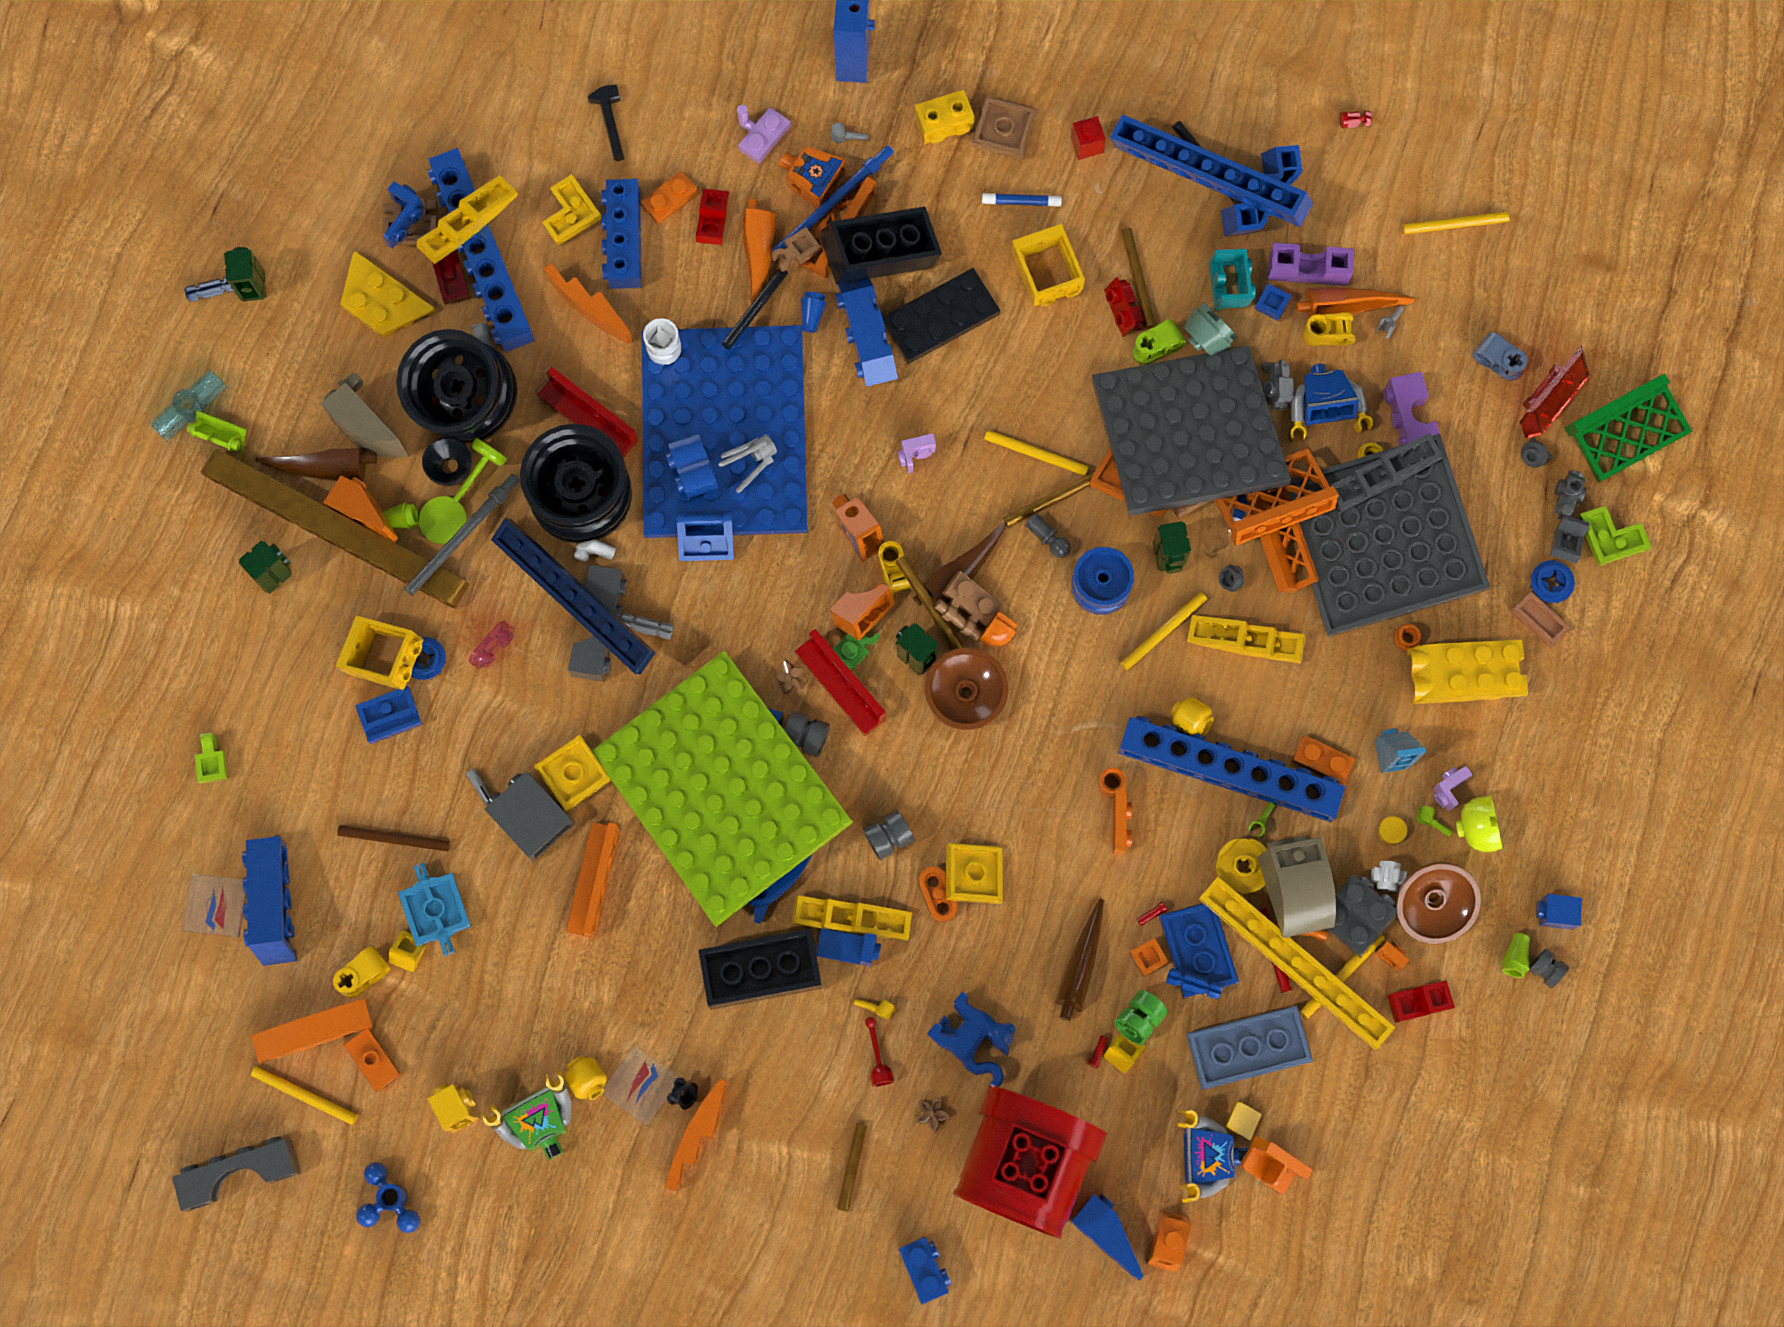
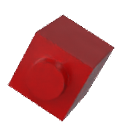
M1098 116L1074 122L1072 125L1071 140L1078 160L1104 152L1106 138Z

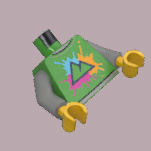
M557 1070L559 1079L556 1081L550 1080L549 1075L546 1074L547 1087L502 1111V1117H500L497 1107L490 1105L494 1115L488 1118L481 1112L484 1123L492 1126L505 1142L520 1150L528 1149L529 1151H534L542 1147L548 1161L563 1154L564 1151L557 1138L568 1132L566 1126L571 1122L572 1100L565 1084H563L562 1071Z

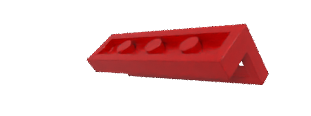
M551 367L547 371L549 381L539 391L538 397L572 424L588 425L601 430L613 440L624 458L638 442L635 430Z
M816 629L809 633V640L795 650L796 656L859 731L866 736L886 720V712Z

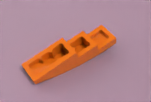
M552 263L543 268L549 283L584 318L627 344L633 342L631 332L600 291L590 297L576 277L566 283Z
M364 998L290 1021L251 1036L258 1063L260 1064L315 1048L316 1045L344 1038L345 1035L372 1028Z
M719 1079L703 1100L686 1128L674 1155L664 1188L678 1191L685 1163L697 1164L703 1137L715 1138L728 1083L726 1080Z

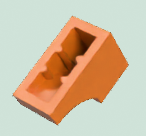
M881 583L874 589L864 593L852 594L847 591L840 599L835 601L829 610L836 627L855 639L860 640L895 605V601L890 587Z

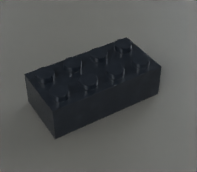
M925 206L831 221L820 235L836 285L932 268L942 255Z
M812 929L698 950L707 1004L710 1010L823 989Z

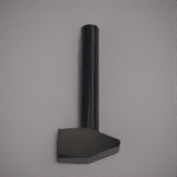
M617 84L606 85L588 95L589 103L601 106L614 161H622L624 154L611 104L621 101Z

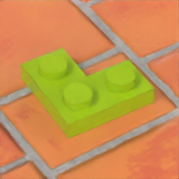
M1606 506L1581 513L1578 516V519L1590 524L1585 536L1597 566L1646 552L1652 548L1642 523L1616 530Z

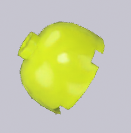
M1485 795L1471 799L1461 810V820L1456 821L1459 838L1465 837L1468 846L1476 851L1494 852L1503 849L1492 796Z

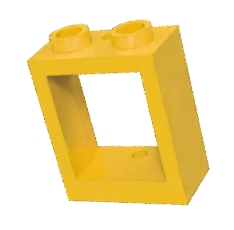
M1062 223L1012 240L1011 253L1033 307L1050 305L1058 298L1063 296L1067 298L1073 297L1083 290L1085 278ZM1058 246L1072 280L1038 292L1024 257Z
M356 616L336 667L350 676L404 690L406 683L411 678L416 658L421 653L424 639L411 630ZM375 634L403 641L389 676L362 669Z

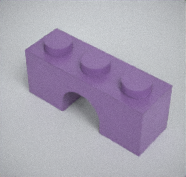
M1273 243L1268 256L1267 280L1347 286L1353 274L1354 249L1326 247V250L1322 253L1306 254L1300 251L1299 244Z
M1422 371L1390 378L1383 390L1386 404L1391 406L1392 426L1398 430L1400 437L1398 439V446L1412 442L1429 433L1432 436L1439 434L1436 421L1431 423L1418 422L1411 412L1412 408L1423 406L1429 397Z

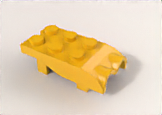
M1522 640L1428 644L1407 650V656L1411 655L1412 660L1411 677L1414 683L1412 704L1466 702L1483 699L1494 700L1501 697H1522L1528 695L1526 675L1520 674L1519 661L1524 659Z

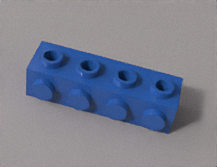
M638 179L606 180V190H601L602 206H606V214H602V230H606V239H602V253L607 255V263L602 264L603 280L608 281L610 289L642 288L641 207Z

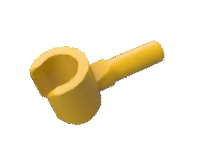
M857 998L854 1001V1005L871 1010L883 1019H889L896 1009L893 1004L885 999L881 1001L879 1006Z

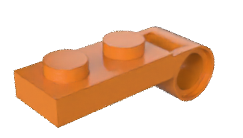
M1108 768L1101 774L1098 789L1102 795L1113 798V854H1125L1127 847H1131L1132 831L1127 830V819L1132 817V803L1127 802L1124 773L1117 768ZM1107 777L1116 778L1119 782V787L1115 789L1108 788L1104 783V779Z

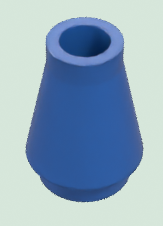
M810 291L804 292V297L801 298L802 331L817 332L827 304L824 294Z

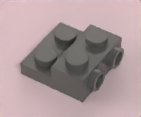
M1353 875L1335 895V925L1333 928L1326 930L1361 958L1395 920L1398 910L1395 908L1396 902L1386 894L1379 896L1373 891L1375 886L1370 880L1364 876L1358 879Z

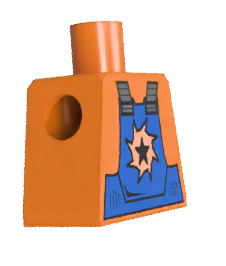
M805 147L798 158L785 152L779 162L780 167L789 171L787 175L789 188L816 209L831 196L846 172L845 160L843 158L811 147Z
M846 494L836 497L832 504L836 508L835 515L838 526L863 562L878 553L880 546L884 543L881 527L858 497L849 500Z

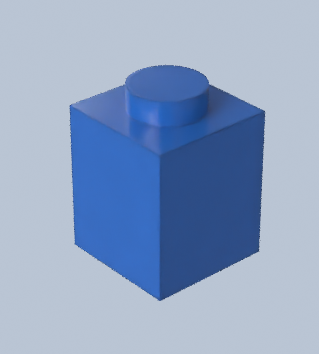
M1552 894L1543 896L1536 905V917L1540 918L1539 926L1571 930L1580 927L1582 898Z

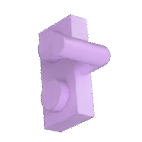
M745 105L738 106L739 124L749 131L738 145V150L760 164L791 127V121L769 107L760 120L755 123L749 119L747 107Z

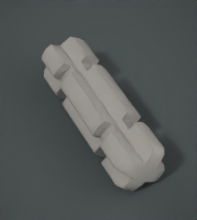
M623 613L621 616V620L630 629L633 628L635 632L652 636L658 634L660 638L671 639L674 627L670 623L662 622L660 624L658 620L641 616L635 618L633 614Z

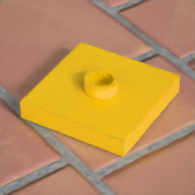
M580 734L534 765L565 812L611 782L606 770Z
M948 843L946 845V900L1001 904L1003 902L1002 847Z

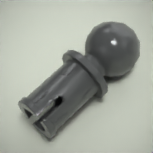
M1037 513L1027 521L1025 527L1042 541V546L1047 543L1050 545V552L1054 557L1064 558L1070 553V542L1064 537L1055 536L1058 530L1056 528L1053 530Z

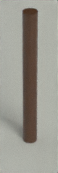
M339 825L337 835L342 837L449 852L451 845L449 840Z

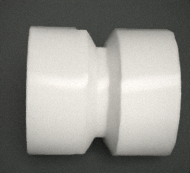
M664 318L649 322L644 329L643 338L650 359L661 365L675 362L681 353V342L675 324Z

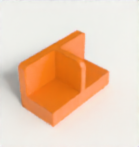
M1258 1136L1253 1140L1240 1164V1167L1282 1195L1287 1191L1294 1176L1308 1180L1313 1171L1273 1142Z

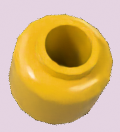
M1194 697L1177 701L1171 710L1173 726L1188 736L1195 734L1205 736L1214 722L1212 709Z
M579 1056L566 1066L564 1080L576 1098H589V1100H593L604 1092L603 1087L607 1082V1076L595 1058Z

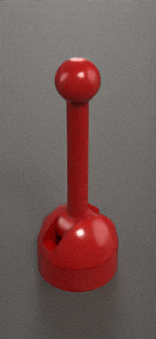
M868 1017L865 1020V1025L870 1031L876 1066L872 1069L870 1075L872 1087L889 1085L895 1082L891 1068L882 1064L875 1032L876 1019Z

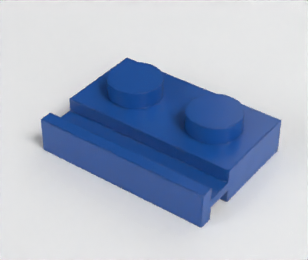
M405 686L404 690L397 689L355 705L369 744L423 725L409 686Z

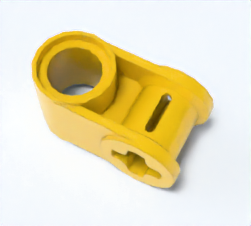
M1343 312L1311 316L1302 330V340L1305 344L1313 347L1347 346L1356 342L1355 336L1352 335L1351 326L1353 314ZM1310 327L1318 328L1321 334L1314 333Z
M894 541L883 543L878 551V561L884 584L890 587L892 595L895 592L908 588L913 590L896 564V560L887 561L883 557L885 552L894 551L898 555L896 559L898 560L904 556L902 547Z
M370 946L336 972L333 978V985L343 996L354 998L387 975L391 968L376 948ZM347 978L351 979L352 986L350 988L346 987L345 980Z

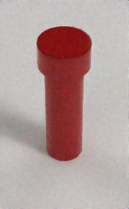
M1160 902L1155 908L1136 920L1142 926L1168 910L1165 904Z
M1100 1036L1092 1058L1087 1063L1094 1068L1099 1067L1100 1058L1109 1038Z

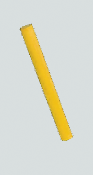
M1505 211L1408 223L1402 225V231L1406 235L1509 222V213Z
M987 430L984 440L1083 476H1086L1089 468L1087 465L991 430Z
M1199 592L1122 660L1120 662L1121 667L1128 671L1207 601L1206 596Z
M1381 934L1361 958L1354 954L1334 976L1344 982L1385 940L1384 936ZM1312 998L1299 1012L1304 1018L1308 1019L1322 1004Z
M255 1066L251 1072V1077L346 1123L354 1125L358 1118L357 1114L258 1066Z

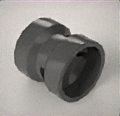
M1547 948L1529 966V971L1535 976L1541 975L1544 983L1549 988H1553L1569 969V966L1563 961L1554 960L1553 953Z

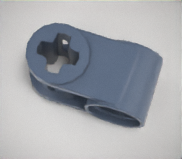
M1494 332L1487 333L1472 353L1473 358L1479 364L1489 368L1507 381L1517 380L1527 364V357L1523 351ZM1512 363L1516 364L1514 367L1510 366Z

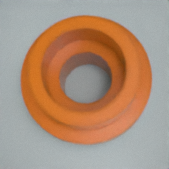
M1403 624L1395 631L1394 642L1399 649L1407 651L1421 644V631L1412 624ZM1403 635H1410L1412 642H1405Z

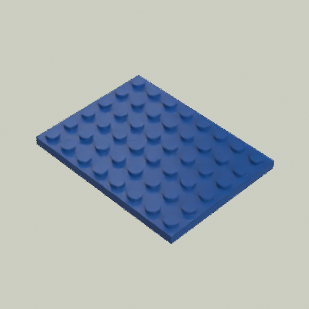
M802 325L747 327L730 350L725 349L721 343L733 327L677 329L681 342V353L675 362L667 365L657 364L650 359L644 343V330H642L644 538L678 537L677 512L693 515L723 514L724 511H732L733 535L808 533ZM699 434L718 489L687 499L685 492L679 493L674 479L679 477L677 468H670L666 454L670 453L668 444ZM765 434L768 435L777 449V453L771 456L774 462L767 465L740 493H737L736 489L762 460L756 462L752 455L749 454L730 464L719 467V462L726 459L721 458L720 455L749 443L756 438H760ZM724 525L686 526V532L724 531Z

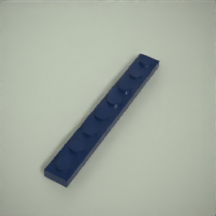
M505 518L491 538V541L634 674H642L656 652L512 519Z

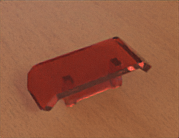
M1582 344L1563 368L1553 365L1549 370L1548 376L1535 392L1523 402L1524 407L1528 410L1520 421L1525 438L1543 434L1589 378V368Z

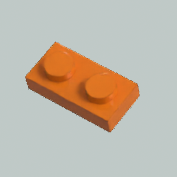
M679 171L640 201V204L658 225L696 196L698 189L682 171Z
M1304 735L1292 762L1321 776L1335 778L1339 781L1340 785H1344L1355 759Z

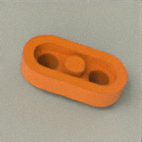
M938 867L924 869L919 877V886L929 913L938 922H948L957 913V902L946 900V874ZM930 878H936L938 885L931 887L927 881ZM940 904H946L948 906V911L946 913H940L938 911V906Z

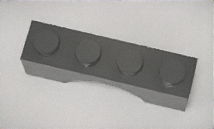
M589 565L585 587L621 619L623 606L619 604L621 595H626L628 579H625L623 571L620 569ZM592 635L582 642L573 644L568 667L571 677L604 682L605 674H610L612 667V658H609L610 650L595 636Z
M281 1136L270 1138L264 1141L265 1146L254 1149L252 1145L236 1150V1156L226 1159L225 1155H220L209 1159V1165L198 1168V1165L194 1164L181 1168V1174L172 1177L180 1210L192 1211L216 1203L222 1183L229 1175L238 1170L251 1169L258 1173L267 1183H275L301 1174L292 1140H282Z

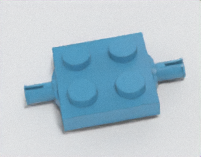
M420 863L423 874H421L418 864L413 867L419 882L411 888L398 892L415 945L418 947L431 941H439L443 956H448L446 944L450 954L455 953L450 937L456 932L471 927L453 874L449 873L441 877L429 878L425 863Z

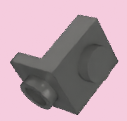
M1564 515L1554 531L1550 555L1577 564L1581 557L1583 538L1589 529V522Z

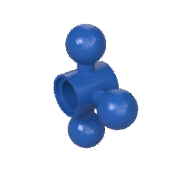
M372 1162L368 1164L364 1170V1179L368 1184L379 1187L376 1193L377 1203L360 1206L356 1212L357 1222L363 1227H372L378 1222L380 1212L383 1210L395 1211L398 1215L396 1223L400 1231L412 1233L417 1230L420 1225V1217L416 1211L405 1208L408 1200L406 1190L400 1185L387 1182V1169L382 1163ZM394 1189L398 1193V1200L394 1205L390 1206L387 1204L385 1197L388 1191Z

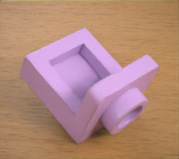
M1467 766L1459 771L1456 767H1453L1441 775L1444 780L1433 788L1435 792L1434 798L1442 808L1445 807L1448 811H1451L1459 805L1451 790L1472 776Z

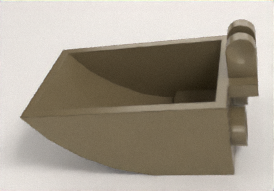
M352 373L344 381L341 379L338 382L340 387L337 390L330 391L324 397V401L320 403L332 422L357 447L368 453H376L380 457H409L400 440L355 393L363 386V381L359 374Z
M1309 835L1296 839L1289 838L1269 842L1267 849L1257 858L1282 938L1333 928L1336 918L1335 888L1321 837L1310 839Z

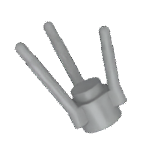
M765 434L749 443L722 453L720 457L726 459L719 462L718 465L723 467L749 454L752 455L756 462L762 460L736 489V492L740 493L767 465L774 462L771 456L777 453V449L770 437Z

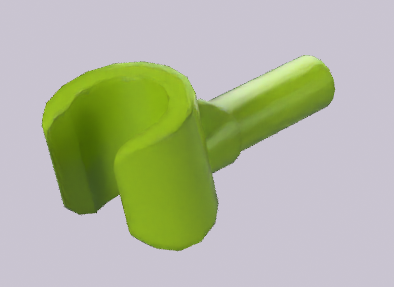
M1269 802L1258 820L1248 826V832H1250L1253 825L1258 824L1261 826L1262 831L1257 838L1264 835V825L1276 806L1274 803Z
M1428 806L1419 807L1416 816L1418 823L1435 827L1448 837L1452 835L1453 831L1433 819L1435 809Z

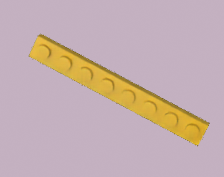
M1217 877L1201 895L1199 900L1374 1050H1377L1396 1028L1290 937L1282 938L1281 931L1275 924L1221 878Z

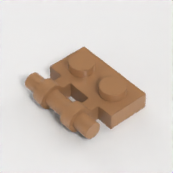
M420 198L424 207L421 218L410 226L405 239L395 246L417 245L419 238L438 227L436 214L427 215L428 211H438L437 200L427 201L426 198ZM395 201L383 204L384 214H393V217L383 218V235L404 209ZM383 237V243L387 247L388 245Z
M957 571L942 592L950 601L946 604L943 600L939 599L934 608L941 613L940 617L945 621H951L960 628L959 632L965 637L970 636L973 640L977 641L983 633L976 628V623L978 622L983 627L988 626L1002 604L962 571ZM958 607L968 614L966 619L957 613Z

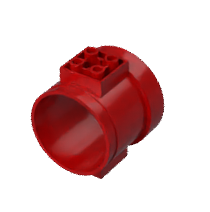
M990 1085L978 1113L983 1119L960 1174L957 1189L955 1188L953 1195L1018 1224L1061 1239L1064 1225L1068 1222L1090 1162L1097 1163L1107 1133L1053 1106L1025 1095Z

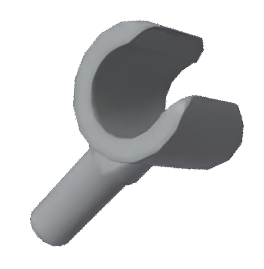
M835 123L831 126V137L835 143H842L846 139L868 140V134L846 132L843 123Z
M1399 305L1391 316L1383 317L1376 329V333L1379 330H1384L1387 332L1385 338H1390L1396 326V319L1404 308Z

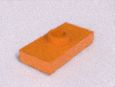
M365 1029L344 1044L375 1092L380 1091L401 1076L370 1029Z

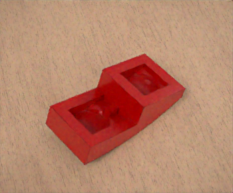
M703 188L696 230L697 243L722 245L729 191Z
M1447 980L1387 995L1395 1023L1455 1008Z

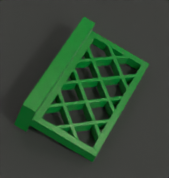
M1665 373L1564 427L1568 436L1574 437L1598 483L1693 432L1666 385L1670 382ZM1659 394L1663 395L1667 403L1665 412L1652 408L1654 398ZM1648 401L1647 406L1642 405V403ZM1633 408L1645 411L1642 424L1629 420ZM1625 413L1624 418L1618 417V416H1620V415H1622V414ZM1650 413L1663 416L1660 429L1647 426ZM1668 418L1676 420L1682 431L1677 434L1666 432ZM1614 420L1623 423L1619 436L1607 433L1609 421ZM1628 425L1640 429L1637 442L1624 438ZM1602 426V430H1597V429H1596V428ZM1646 431L1658 434L1655 446L1642 444ZM1589 432L1600 435L1597 448L1589 447L1583 435ZM1605 437L1618 441L1615 454L1602 451ZM1623 443L1636 447L1633 458L1627 459L1620 456ZM1600 455L1613 459L1611 469L1604 474L1598 465Z

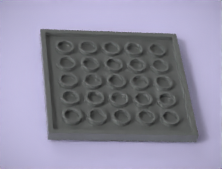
M1249 345L1222 350L1211 356L1205 353L1092 375V384L1129 516L1290 486L1291 478Z
M1440 433L1432 436L1443 455V458L1391 488L1342 512H1339L1336 506L1334 510L1299 522L1319 581L1311 585L1328 637L1490 589ZM1403 445L1325 468L1321 471L1328 484L1331 485L1353 475L1355 470L1379 460L1381 455ZM1300 477L1293 478L1290 484L1301 488L1304 479ZM1309 480L1304 488L1312 492L1322 490L1320 484ZM1288 491L1291 501L1295 500L1298 494Z

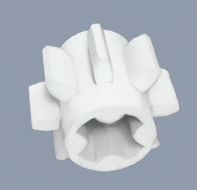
M1380 861L1379 867L1372 869L1371 882L1377 883L1376 890L1386 893H1398V887L1407 878V872L1400 871V863Z

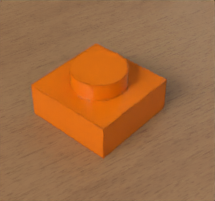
M1155 938L1129 952L1143 977L1169 963Z
M1386 941L1375 952L1396 972L1401 970L1409 961L1404 956L1406 954L1405 950L1394 942L1390 944Z

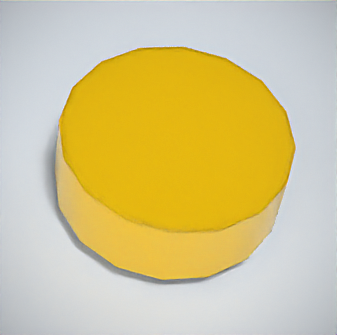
M1389 816L1379 824L1378 836L1385 844L1397 845L1406 837L1407 826L1399 817Z

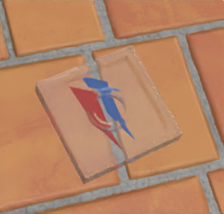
M192 874L182 930L240 937L244 917L243 904L247 900V894L243 890V880Z
M633 1046L603 1088L604 1092L602 1095L648 1126L667 1100L668 1094L672 1092L674 1081L678 1076L642 1050Z

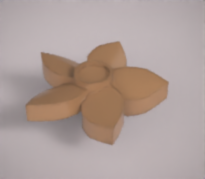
M785 660L782 665L783 672L774 676L780 682L785 681L784 694L790 692L793 686L797 689H803V685L798 679L803 674V668H794L792 663Z
M941 1097L934 1100L931 1105L925 1101H919L920 1108L924 1113L917 1118L916 1123L924 1124L929 1121L930 1128L936 1132L939 1124L938 1120L944 1121L950 1118L946 1112L940 1110L942 1107Z

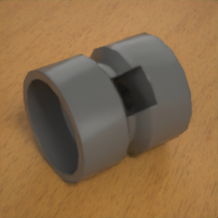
M793 710L784 730L797 748L800 746L803 753L817 758L827 739L830 724L818 719L811 722L808 715Z
M898 810L884 816L883 824L876 822L863 828L870 846L880 861L894 852V846L902 849L915 842L908 825Z

